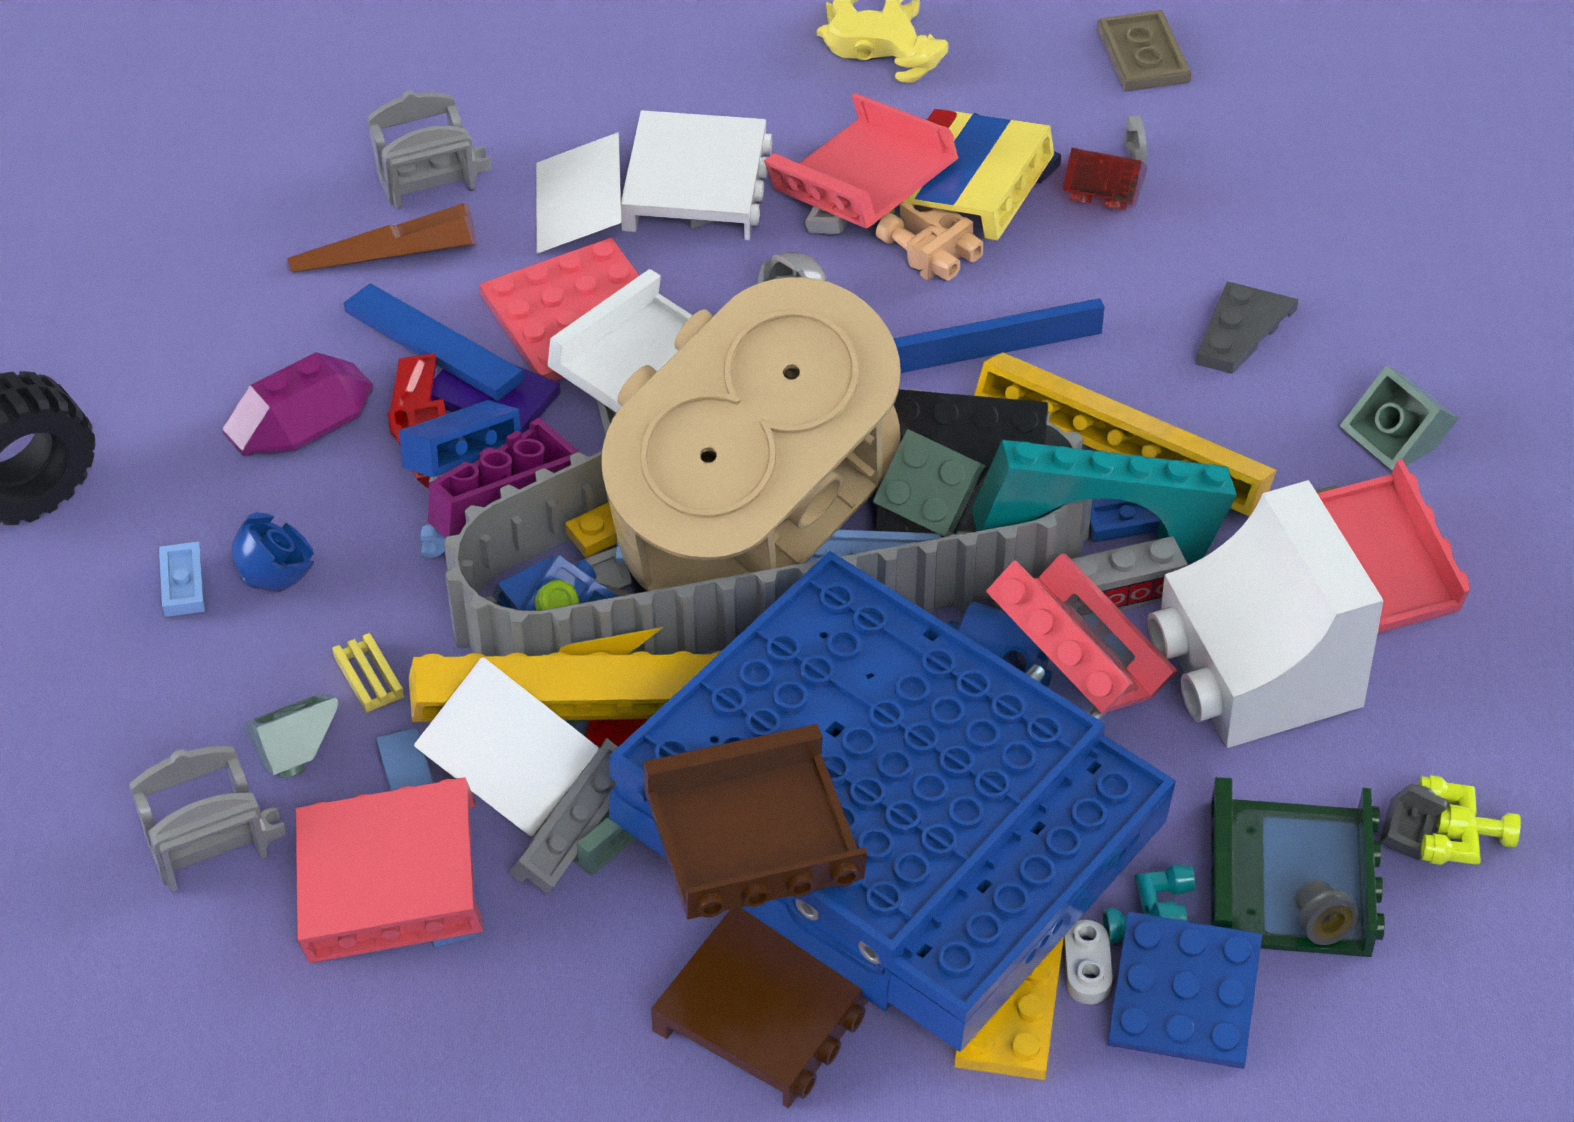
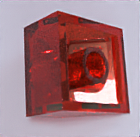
M1071 148L1063 191L1071 193L1070 200L1091 204L1092 198L1106 200L1105 207L1126 211L1127 204L1133 206L1137 204L1146 176L1147 166L1141 160Z

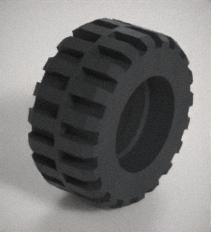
M20 371L19 375H16L15 372L0 373V453L15 440L29 434H34L32 440L21 452L8 460L0 462V523L2 521L4 525H19L20 520L32 522L39 519L40 514L44 512L50 514L58 509L57 505L64 499L68 501L75 494V487L78 484H83L88 474L86 468L92 466L95 453L92 450H95L96 445L95 434L92 432L93 426L87 416L60 384H57L46 375H37L35 372Z

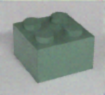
M907 429L873 502L944 537H949L953 534L985 465Z

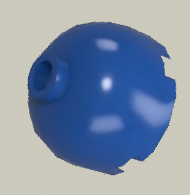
M255 512L246 518L234 538L231 554L241 579L248 586L255 589L282 591L297 584L307 574L314 564V561H310L314 552L305 537L293 526L285 523L281 528L271 523L275 516L268 513Z

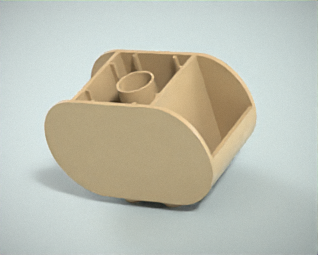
M787 277L764 281L741 291L714 316L706 309L695 313L682 326L676 336L674 346L678 352L658 371L650 365L639 368L629 377L619 392L617 401L622 407L613 417L604 439L602 474L621 554L631 574L646 591L806 563L880 487L900 445V425L894 408V402L900 386V358L895 341L886 324L864 300L841 286L819 279Z

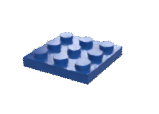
M1128 912L1107 1046L1244 1069L1262 934Z

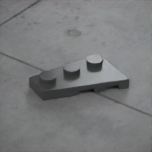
M1227 281L1197 353L1196 365L1232 374L1257 350L1258 343L1267 334L1272 335L1279 328L1281 320L1286 316L1290 317L1297 310L1299 299Z

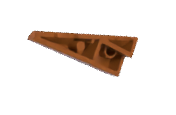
M462 203L404 223L390 224L287 259L291 271L297 272L475 245L477 241L469 206L466 203Z

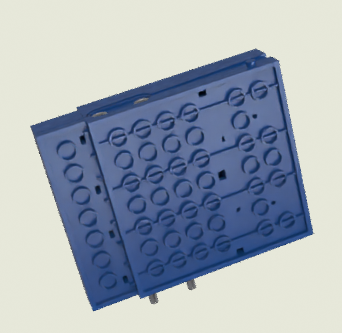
M829 551L609 756L610 778L616 781V787L609 792V819L666 858L643 789L644 761L818 724L823 737L821 755L857 849L865 847L867 851L865 877L849 886H832L817 889L802 897L789 896L768 901L758 907L745 906L741 908L861 988L862 996L883 1011H886L893 1005L961 1052L1166 823L1176 780L1105 736L1106 724L1100 720L1106 713L1101 714L1094 705L1086 712L1041 684L1039 681L1045 675V671L1041 666L1033 665L1026 673L1022 672L832 551Z

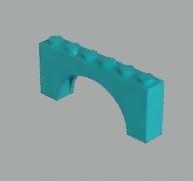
M1002 440L971 511L977 532L1033 521L1057 507L1076 501L1104 498L1124 500L1143 506L1160 518L1156 530L1158 538L1174 536L1185 560L1196 562L1205 557L1237 494L1228 467Z

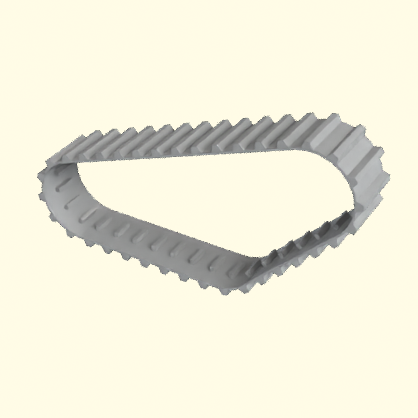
M912 388V389H911V390H914V391H922V389H915V388ZM1048 412L1045 445L1082 449L1083 437L1078 432L1064 433L1058 426L1049 422L1050 412ZM602 451L590 457L580 452L570 455L571 466L556 473L542 468L535 472L536 482L520 490L509 484L500 488V499L484 508L474 505L465 510L466 524L461 533L446 537L444 543L448 569L445 577L454 640L457 647H469L474 653H481L485 656H506L511 653H524L528 656L549 655L559 652L560 647L567 644L660 627L663 628L629 655L640 651L649 652L652 655H669L678 651H688L692 654L715 649L722 651L819 561L542 611L515 610L499 606L481 597L478 592L483 586L503 571L570 540L565 533V522L609 502L602 474ZM1092 499L1065 504L1045 517L1026 523L839 557L933 616L935 609L953 605L959 611L965 613L972 601L992 598L986 590L1013 561H1017L1033 578H1038L1060 554H1066L1070 559L1081 557L1083 541L1087 540L1089 535Z

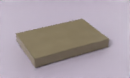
M1162 10L1098 19L1097 30L1125 92L1190 83L1191 71Z

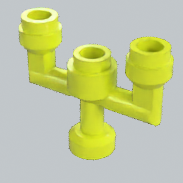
M1429 775V777H1420L1418 785L1431 789L1436 795L1446 799L1448 803L1459 804H1449L1446 810L1437 816L1436 832L1441 834H1424L1421 843V860L1429 861L1430 864L1442 865L1448 861L1479 865L1481 863L1479 835L1498 837L1503 847L1516 848L1521 828L1520 814L1506 813L1502 816L1501 820L1475 817L1477 815L1475 787L1447 783L1440 776ZM1450 839L1460 840L1461 842L1451 841Z

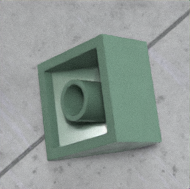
M1386 365L1339 426L1393 471L1397 460L1403 459L1407 466L1434 450L1459 418L1407 375Z

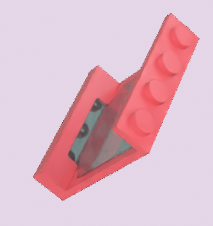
M1060 554L1038 578H1033L1017 561H1013L986 590L994 601L1101 714L1151 700L1178 672L1165 656L1066 554Z

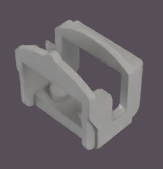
M412 90L404 92L402 97L382 105L367 118L375 155L377 176L389 204L394 205L396 209L402 208L401 195L463 179L468 189L474 190L475 177H478L477 173L492 169L491 157L486 156V147L473 148L472 139L467 129L462 127L458 109L451 95L437 92L414 93ZM446 113L447 126L421 128L409 132L388 146H385L381 129Z
M211 746L190 751L176 750L170 758L150 767L129 784L147 845L164 886L169 885L171 892L178 890L173 871L254 842L260 858L263 859L268 857L266 848L270 845L269 842L286 835L284 822L271 824L274 821L280 820L277 807L260 811L254 794L249 792L245 774L232 746ZM228 768L233 793L216 795L191 803L166 816L155 825L146 799L147 795L216 770Z

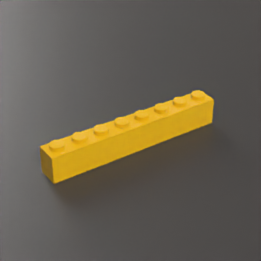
M1006 353L998 354L983 363L974 396L1048 402L1050 423L1058 426L1064 433L1078 432L1083 437L1082 444L1098 451L1228 467L1237 494L1230 508L1247 516L1253 513L1262 494L1270 491L1277 471L1274 468Z
M645 651L635 652L631 655H611L607 652H595L590 655H569L564 652H556L547 656H528L524 653H511L506 656H485L481 653H470L463 657H444L436 653L426 654L421 657H413L409 674L412 722H432L481 658H486L563 720L649 719L721 651L714 652L713 654H692L688 651H678L669 655H652Z

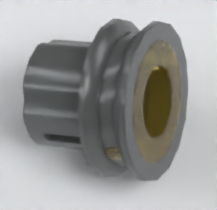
M1317 879L1306 883L1296 893L1294 901L1300 911L1298 919L1300 927L1314 944L1329 945L1338 942L1346 937L1357 924L1359 917L1358 907L1351 901L1345 891L1332 889L1328 883Z

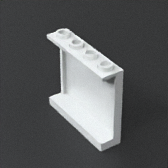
M641 110L621 198L622 231L636 232L639 216L744 223V240H750L752 226H758L760 219V204H756V202H763L764 181L761 178H767L768 174L764 162L768 157H765V155H771L772 134H766V119Z
M648 269L550 338L548 367L617 413L622 407L618 404V395L625 382L634 372L645 365H650L658 371L678 352L674 346L677 334L693 315L659 294L661 276Z

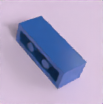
M486 400L399 430L402 467L436 477L447 473L463 462L472 464L479 460V453L488 447L497 449L506 443L508 435L515 431L521 432L519 409Z

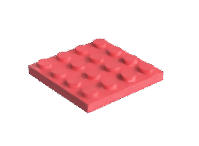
M611 237L480 283L479 285L481 296L531 372L556 382L564 379V377L548 367L550 338L636 279L639 274Z

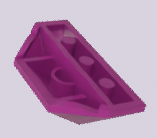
M315 352L251 384L222 428L223 434L243 456L253 455L254 452L275 453L294 451L360 417L369 394L373 391V383L353 362Z

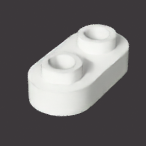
M1079 920L1066 933L1064 939L1066 986L1068 993L1074 1000L1082 1004L1094 1005L1103 1002L1111 992L1113 975L1109 935L1101 924L1092 920ZM1081 937H1088L1093 940L1086 941L1083 940ZM1084 974H1094L1096 978H1087Z

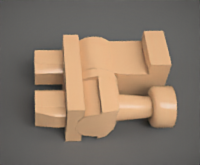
M902 202L900 203V218L894 213H888L880 220L876 228L877 238L887 244H892L896 241L907 251L908 265L911 268L921 270L920 276L927 281L935 275L950 281L960 270V260L958 258L962 256L969 262L974 263L983 255V241L973 234V221L967 217L963 218L956 211L919 205L917 211L914 208L915 205Z

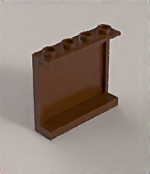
M818 724L644 761L643 789L687 920L701 916L705 918L714 917L723 911L745 906L758 907L768 901L784 897H802L813 890L832 886L845 887L857 880L864 879L867 851L865 847L857 849L821 755L823 737Z
M736 908L728 911L652 1006V1031L668 1039L675 1030L783 1092V1105L789 1108L797 1097L804 1099L811 1092L817 1078L815 1072L821 1064L830 1065L834 1061L841 1048L840 1039L846 1030L853 1033L860 1026L866 1012L864 1006L869 1000L862 996V989L744 909Z

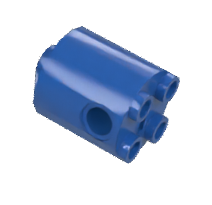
M972 601L961 623L952 620L949 622V626L1024 673L1033 665L1041 666L1045 671V675L1039 682L1049 687L1052 671L1046 670L1049 661L1048 656L1004 610ZM1017 651L1025 656L1026 665L1018 659Z

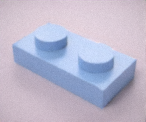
M191 542L159 547L164 616L170 617L205 612L200 543Z

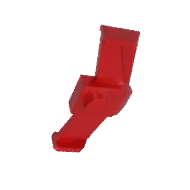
M436 353L398 359L391 408L387 416L390 434L398 441L399 445V430L446 415L444 399L431 401L437 367ZM413 471L416 479L426 488H429L431 476Z

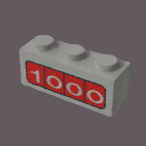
M1174 536L1071 559L1120 611L1162 602L1164 574L1188 566ZM1070 600L1068 601L1084 619L1097 616L1085 603L1077 606L1072 604Z

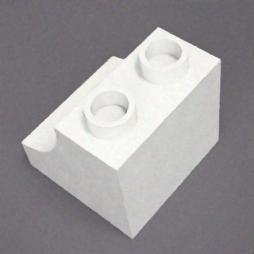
M1307 480L1263 493L1249 519L1223 545L1186 567L1164 574L1161 610L1149 613L1148 630L1152 644L1167 660L1176 657L1185 672L1181 677V690L1191 717L1196 722L1211 719L1226 748H1230L1364 707L1384 600L1310 481Z

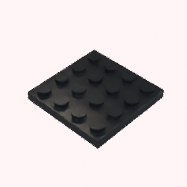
M899 389L894 402V408L900 425V443L906 430L909 429L985 465L953 532L955 535L957 531L976 532L971 509L1001 441L1009 440L1045 445L1048 402ZM878 505L875 531L936 533Z

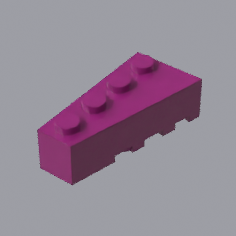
M538 417L530 422L529 430L524 433L519 431L513 432L506 437V443L499 448L493 449L488 447L479 453V460L474 463L463 462L429 483L428 522L445 538L459 535L466 524L465 510L471 505L486 507L501 498L500 488L508 484L520 490L536 482L535 472L542 468L556 473L571 466L570 455L579 451Z

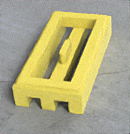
M370 633L363 635L362 642L357 643L355 639L348 641L347 648L342 649L340 645L332 648L336 662L366 713L404 698L402 686ZM363 653H369L391 692L386 693ZM353 657L356 659L377 698L371 700L348 659Z

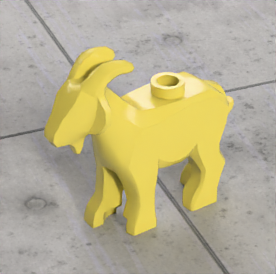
M834 0L833 4L826 1L829 24L819 27L816 32L817 36L824 39L829 49L842 58L869 60L871 58L888 56L898 57L894 59L895 64L901 67L912 68L895 74L896 80L903 83L918 81L928 71L937 66L947 54L949 48L946 40L935 39L932 34H929L928 38L926 35H919L917 37L911 19L919 13L920 0H912L905 5H900L903 0H885L882 11L862 10L858 12L853 6V3L858 0Z

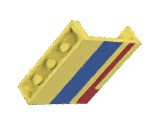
M934 109L927 120L951 130L955 138L953 140L959 159L903 202L980 215L984 238L998 241L1054 155L1051 127L1043 124ZM895 208L892 209V210H891L890 212H888V213H894V212H895Z

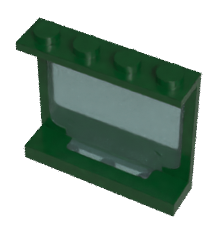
M1215 777L1211 798V926L1262 934L1261 949L1371 957L1375 941L1383 940L1385 929L1384 913H1377V903L1382 901L1383 879L1382 877H1375V867L1379 868L1381 861V842L1374 841L1373 832H1378L1380 810L1379 806H1372L1371 788H1362L1358 808L1237 800L1233 799L1232 778ZM1321 879L1328 883L1332 889L1345 891L1351 901L1358 907L1359 917L1353 930L1342 940L1333 944H1314L1299 924L1300 911L1295 905V896L1303 885L1312 880ZM1330 929V930H1327V931H1323V932H1320V933H1317V934L1328 933V932L1332 931L1333 929Z

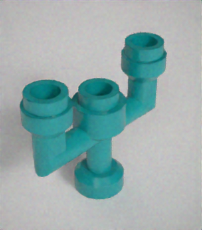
M1174 864L1170 865L1165 871L1134 875L1141 906L1145 912L1140 914L1188 922L1184 904L1176 905L1175 901L1158 902L1156 892L1168 891L1173 895H1183L1194 891L1195 876L1191 865ZM1117 908L1103 909V927L1108 932L1110 944L1120 943L1125 933L1127 915L1122 916V913Z

